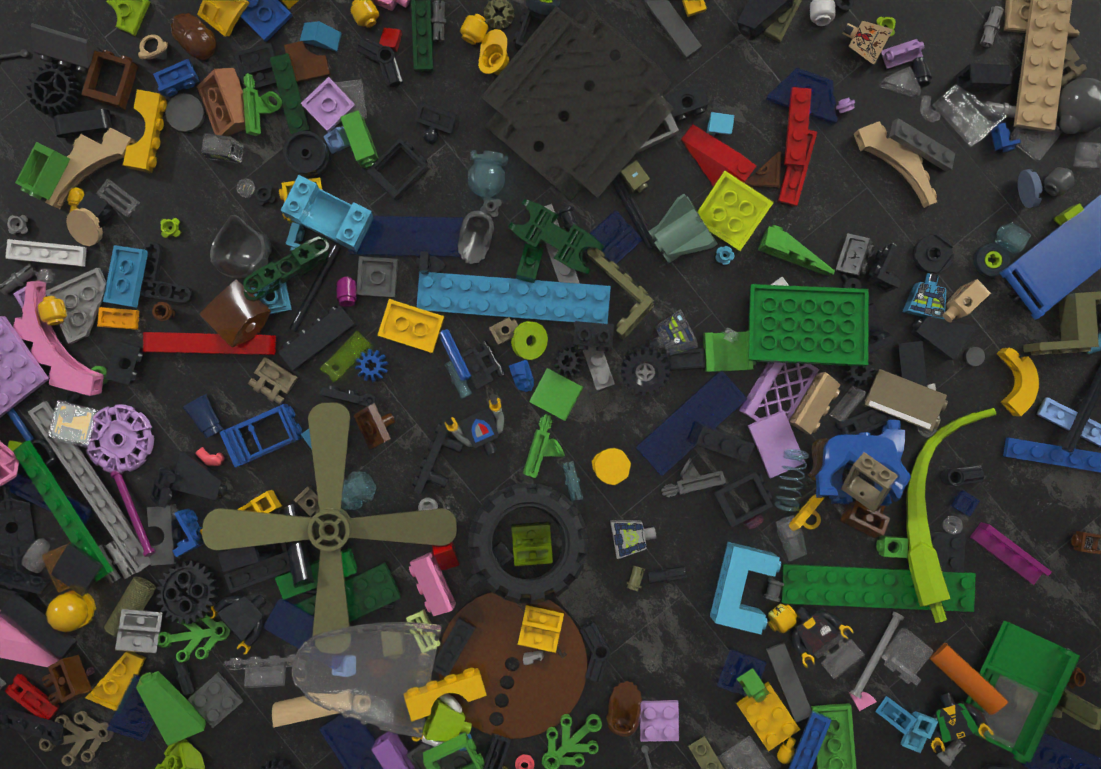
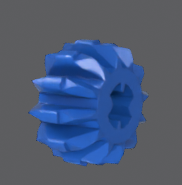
M368 349V356L362 352L361 356L364 359H356L361 365L355 366V369H362L358 375L360 377L365 375V381H368L371 376L372 382H376V375L382 379L383 375L380 372H388L383 366H387L389 363L382 362L386 356L381 355L379 357L380 351L378 350L373 355L372 350ZM370 361L376 363L373 371L371 368H368V364H371Z

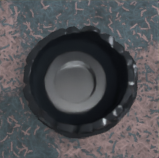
M37 439L32 442L47 468L51 467L56 462L57 455L48 441Z

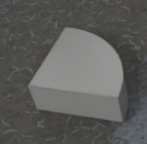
M543 650L524 653V665L533 664V660L541 661L544 658Z

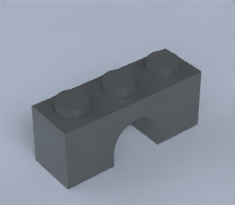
M176 504L166 505V508L158 506L147 507L148 527L156 526L164 532L163 542L151 546V548L155 549V553L150 556L151 566L175 564L180 562L182 555L176 557L172 551L178 547L177 543H179L181 538V530L178 528V521L174 515L175 512L179 511Z

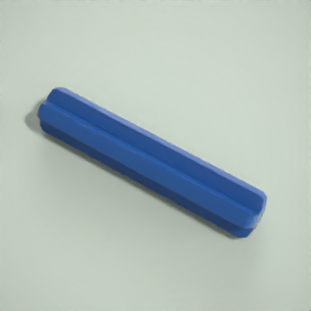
M448 329L442 330L439 333V337L460 380H468L471 374Z

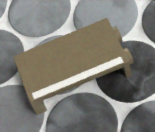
M879 369L863 406L869 409L874 408L922 427L928 432H932L933 429L938 428L941 420L938 416L941 411L944 412L948 401L945 400L946 394Z

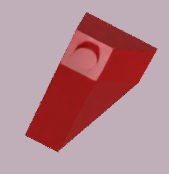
M693 124L681 139L713 187L724 171L745 182L756 168V165L742 154Z

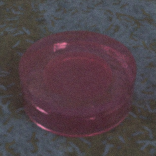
M760 513L744 521L747 529H753L759 526L764 518Z

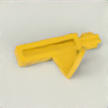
M816 494L813 495L789 523V528L792 531L801 528L802 525L807 529L817 528L821 523V517L815 509L824 498H816ZM811 514L817 518L816 523L813 525L806 523Z

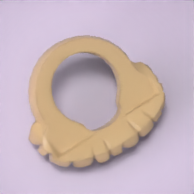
M148 35L140 42L138 57L140 59L157 58L167 50L168 43L164 42L157 35ZM149 39H156L158 41L157 50L149 53L144 49V45Z

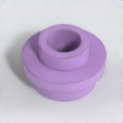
M848 97L838 101L839 105L836 106V109L843 113L855 108V100H850Z

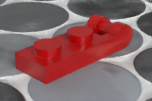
M17 674L13 679L12 685L5 689V692L35 716L51 720L61 707L59 704L52 705L50 703L52 699L49 700L46 694L27 681V678L22 674ZM19 687L23 689L22 692H19Z

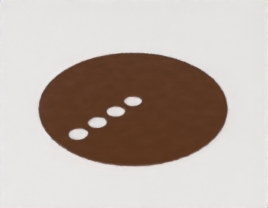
M490 592L469 602L453 617L443 634L439 652L459 617L475 625L476 628L449 675L461 674L468 668H478L487 695L468 702L459 694L449 693L462 706L466 722L471 723L474 728L490 735L495 733L511 739L526 738L547 731L549 727L556 726L560 723L562 715L569 714L572 711L585 686L587 654L577 626L557 604L551 600L537 604H518L504 600L502 597ZM526 605L564 613L556 653L543 651L544 658L541 661L533 660V664L524 665V653L542 651L518 645ZM510 657H514L519 661V668L515 671H510L505 666L506 660ZM439 674L440 681L444 680L445 676ZM508 675L513 678L514 686L512 688L504 689L500 685V679L503 676ZM498 694H505L509 698V703L506 707H498L496 705L495 697ZM499 712L503 715L504 721L501 725L495 726L490 722V715L492 713Z

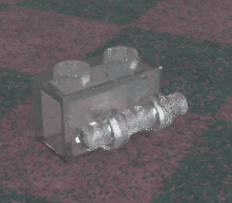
M841 631L837 637L814 653L817 659L822 655L826 656V659L821 664L834 680L865 657L852 639L846 643L843 642L842 639L844 637L841 635ZM838 644L840 648L831 654L829 650Z

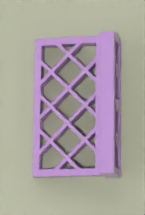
M768 362L739 411L755 421H759L770 416L768 405L777 403L778 410L781 411V401L790 399L791 407L788 411H785L789 421L819 369L811 364L799 366V363H795L796 367L787 369L786 363ZM807 367L812 370L808 378L802 379L801 368ZM796 370L798 380L790 382L788 372ZM784 373L786 383L777 386V375ZM799 383L801 389L799 394L792 395L790 385ZM787 386L789 396L780 399L778 388ZM774 390L776 400L767 402V392ZM764 406L765 417L759 418L754 415L758 407Z

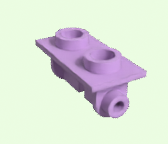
M915 39L882 50L881 54L886 69L913 61L917 57H923L921 50L924 49V43Z

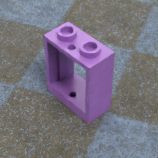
M394 729L389 730L376 739L371 750L383 769H415L406 755L408 750Z

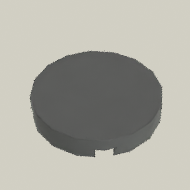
M183 93L176 95L166 106L165 114L167 121L179 132H193L201 127L205 119L203 104L191 94Z

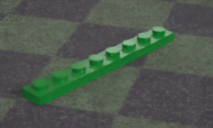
M31 441L23 442L13 453L70 542L103 565V568L95 577L96 582L101 580L114 570Z

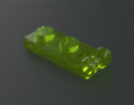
M356 331L321 366L320 370L323 373H327L332 382H336L356 359L361 356V353L365 352L372 344ZM335 363L340 367L337 371L332 368Z

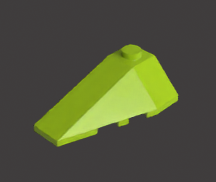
M183 739L168 746L164 753L166 756L164 761L155 768L205 769L202 754L186 739Z

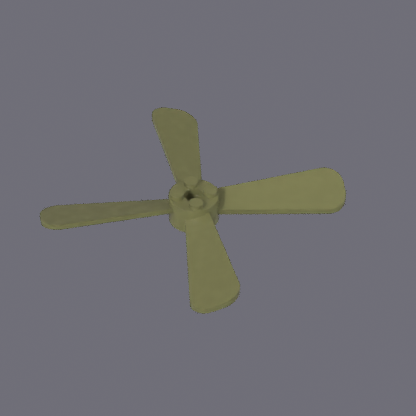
M321 403L313 407L308 416L319 511L313 517L218 508L211 511L205 517L202 538L205 545L212 550L310 539L311 543L320 549L313 641L324 652L340 653L348 648L351 641L341 547L348 538L443 546L454 540L457 532V522L454 514L443 508L350 518L348 513L341 509L350 413L340 403ZM325 525H332L335 528V532L328 533L325 530Z

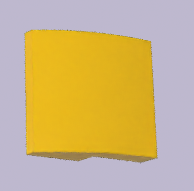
M526 605L518 645L556 653L564 613Z

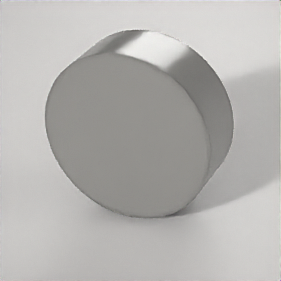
M430 497L421 500L418 506L419 511L438 509L436 500Z

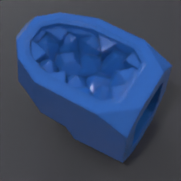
M524 360L509 365L515 386L524 392L531 391L534 386V379L528 361Z

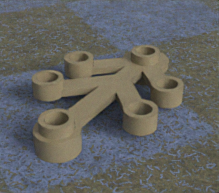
M85 711L76 713L74 721L77 724H86L92 729L91 731H85L70 721L67 715H60L55 719V722L60 723V718L64 720L63 727L74 733L64 736L63 744L76 742L70 752L62 758V763L65 766H70L76 761V756L87 740L94 739L90 748L81 754V759L84 762H90L94 759L95 752L101 743L109 741L114 736V727L110 723L102 722L99 724L90 718ZM79 714L83 716V720L79 719ZM101 730L106 732L105 736L102 735ZM41 738L39 741L40 749L45 752L51 751L56 747L50 740ZM44 741L49 743V747L45 745ZM86 753H89L91 757L87 758ZM67 756L71 758V762L67 761Z

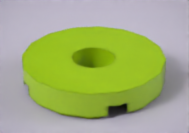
M526 321L519 324L515 328L513 338L511 339L513 351L517 356L527 360L540 357L547 347L548 337L546 330L537 322ZM531 335L532 343L527 345L526 339Z

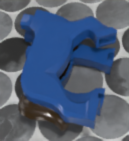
M888 420L887 425L881 427L882 433L878 436L862 432L859 435H838L831 439H817L812 445L813 469L808 474L809 478L816 480V498L829 496L831 504H850L853 502L852 497L841 489L843 486L842 474L844 468L850 471L853 464L865 452L898 475L887 497L880 506L892 504L891 498L894 502H897L911 478L910 473L901 462L904 451L905 430L900 429V420ZM871 479L872 486L881 492L883 487Z

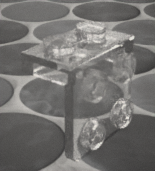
M901 628L885 648L881 658L886 661L884 665L892 672L895 669L900 672L899 677L907 684L912 682L917 686L921 679L916 674L932 655L933 650L908 629Z

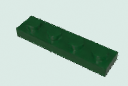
M411 0L414 72L434 71L431 0Z
M286 53L270 57L290 134L310 130L304 106L301 104L302 99L290 54Z

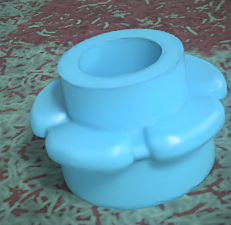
M728 246L717 249L715 256L717 262L723 265L730 264V261L734 259L732 249Z

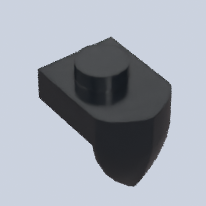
M421 251L420 257H417L416 267L419 268L421 274L437 273L445 267V264L440 259L430 256L427 251Z

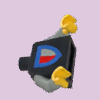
M497 398V404H492L491 400H489L490 408L459 422H456L455 418L451 417L452 425L444 423L447 430L451 431L457 440L468 447L477 448L482 445L486 455L496 452L497 449L493 440L500 437L499 434L503 431L505 419L500 399Z

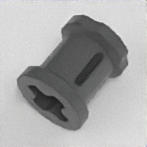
M768 578V587L763 597L780 602L779 595L785 583Z

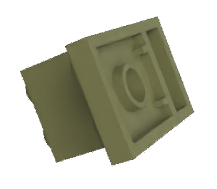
M1101 292L1066 295L1059 301L1061 341L1023 345L1024 352H1031V356L1089 352L1092 347H1099L1096 305L1101 304Z

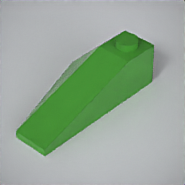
M772 225V227L768 226L765 229L758 251L826 276L834 275L835 270L787 232H784L783 228Z

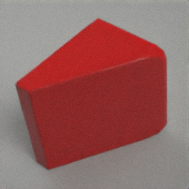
M384 28L379 44L388 46L397 52L402 37L401 30Z

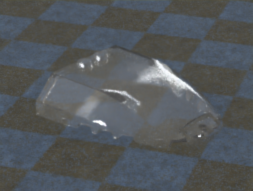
M385 622L345 627L320 633L304 642L295 654L292 665L293 681L295 686H298L303 691L305 698L328 711H337L343 714L345 718L352 717L360 720L361 724L364 725L369 723L379 726L380 730L422 738L425 717L411 722L403 693L413 687L420 688L426 686L431 681L441 625L414 622Z

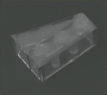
M955 84L932 105L971 147L983 139L1007 115L1003 112L1000 114L993 110L991 105L983 104L976 100V96Z

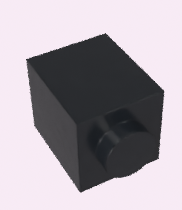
M89 190L77 205L79 208L91 211L101 222L110 218L114 208L110 203Z

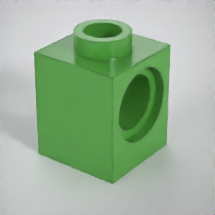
M880 536L876 544L879 555L884 557L907 558L908 538L903 536ZM890 542L895 543V548L892 551L888 550Z

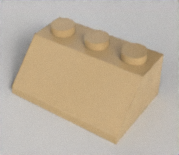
M826 372L817 373L791 416L789 423L806 434L815 433L820 426V418L825 416L830 409L829 403L838 396L840 384Z

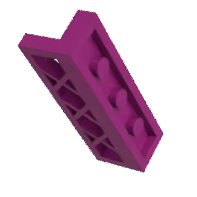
M981 522L970 536L972 540L1030 584L1034 585L1042 574L1049 576L1052 572L990 524Z

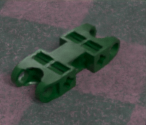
M524 199L522 204L527 207L526 209L530 213V220L524 225H516L511 222L509 228L521 239L536 248H540L543 241L558 249L554 259L569 268L589 274L591 269L586 267L582 260L583 252L587 248H597L602 251L604 245L592 234L574 224L570 231L567 232L554 224L558 214L543 205Z
M321 236L315 237L291 250V254L276 263L271 262L247 276L243 282L245 298L252 302L258 301L281 288L283 283L295 276H302L322 264L328 256V240ZM322 241L325 243L326 248L322 245L315 246V243ZM289 266L292 270L290 272H283L281 268ZM247 293H249V294H256V293H257L258 295H257L256 297H250Z

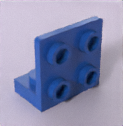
M190 508L174 513L188 537L177 543L178 547L172 550L176 557L189 553L204 544L200 533L203 527L199 526L197 522L198 517Z

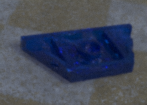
M796 68L766 98L772 102L789 107L792 87L810 88L812 91L809 115L833 124L838 120L835 113L836 102L833 95V80L800 68Z

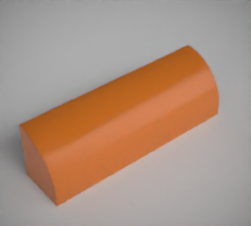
M944 643L929 658L989 715L997 713L1008 703L1001 693L947 643Z

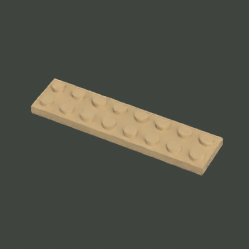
M1030 0L1014 127L1048 132L1055 130L1072 0Z

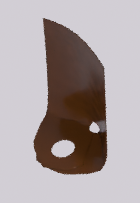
M236 279L216 296L200 315L228 345L235 347L249 341L257 333L261 332L271 310L260 300L255 302L247 300L244 296L243 285ZM247 293L250 297H255L253 294Z

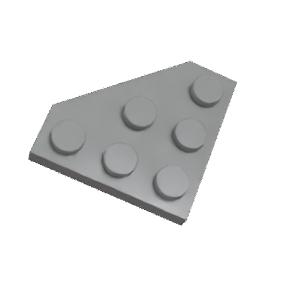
M95 268L46 290L47 296H55V298L62 299L65 303L67 317L60 324V327L68 344L84 339L90 334L104 298L107 283L100 268Z

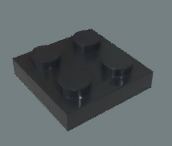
M930 531L932 546L937 552L941 571L964 573L966 534Z

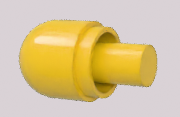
M78 187L71 188L68 192L67 201L68 205H71L70 212L77 208L79 209L77 205L85 196L84 191Z
M789 737L787 743H783L780 746L777 758L782 764H788L793 759L795 754L794 745L796 743L794 738Z

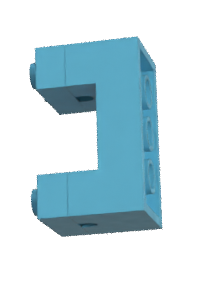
M298 175L281 208V212L286 218L356 253L374 219L372 211L354 202L351 205L319 189L316 183Z
M728 542L710 613L712 620L716 624L762 634V629L765 630L767 626L766 615L759 608L740 604L748 570L775 577L776 572H779L781 568L780 557L772 552Z

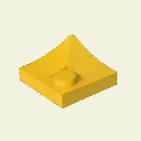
M202 0L197 15L222 35L230 36L236 22L250 2L247 0Z

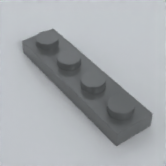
M901 119L893 120L889 135L891 139L946 172L952 170L955 158L953 151Z

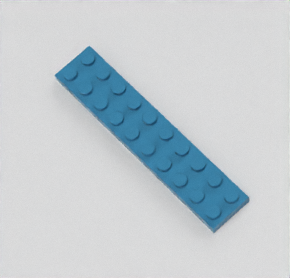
M419 271L417 308L435 312L608 324L611 286L535 280V283L512 278L433 272L421 274Z

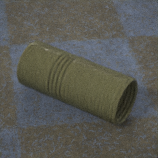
M133 577L105 624V631L117 638L121 610L143 611L156 589L155 585L142 577Z

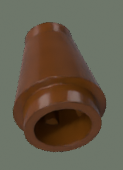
M158 302L154 305L152 314L156 320L165 321L172 319L175 311L166 302Z

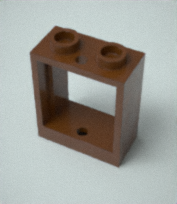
M95 50L82 95L89 100L125 110L138 66L132 62L133 59L124 55L116 57L110 51L103 50L99 52ZM104 60L125 66L116 96L95 90Z

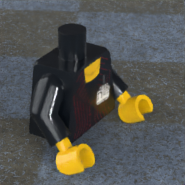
M803 605L794 610L798 620L795 626H793L794 630L792 631L793 646L798 655L803 658L802 661L805 668H808L805 661L810 659L815 664L814 657L811 655L840 634V630L841 635L845 639H849L844 635L846 630H850L854 634L851 627L845 626L832 613L824 610L816 611L815 609L807 612Z

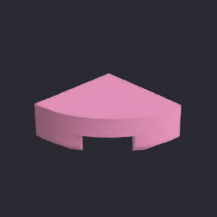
M862 691L861 699L849 692L859 711L876 702L867 692Z

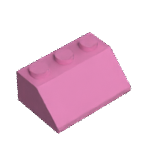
M433 551L412 560L409 570L412 577L416 576L419 593L425 596L426 602L424 603L429 613L432 612L433 616L452 611L456 602Z

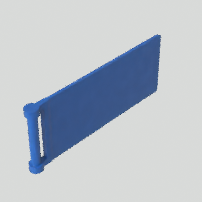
M1101 194L1086 205L1082 212L1063 223L999 273L1002 278L1005 277L1031 311V316L1034 320L1043 316L1051 307L1101 268ZM1013 271L1017 273V275L1020 277L1023 283L1027 286V288L1030 290V292L1042 306L1040 309L1036 306V304L1033 302V300L1030 298V296L1027 294V292L1024 290V288L1012 274Z

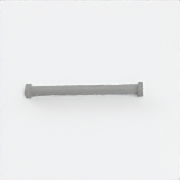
M893 612V618L856 687L850 692L859 699H861V693L900 620L903 621L904 619L902 615Z

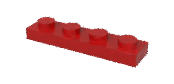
M791 88L784 165L805 166L812 91L810 88Z
M808 129L805 166L787 165L778 202L795 207L798 206L817 135L816 131Z

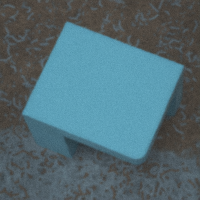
M711 112L707 133L713 137L716 133L731 135L734 115Z

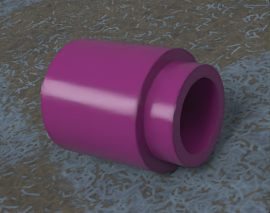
M342 277L337 281V301L340 306L351 307L355 304L356 281L350 277Z

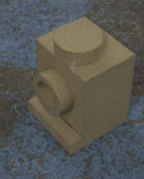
M510 317L489 327L497 344L501 345L513 338V332L518 324L515 319L511 321ZM505 326L509 328V332L506 334L502 332V328Z
M312 485L307 486L294 501L309 516H312L319 511L318 494ZM309 499L313 500V506L307 503Z

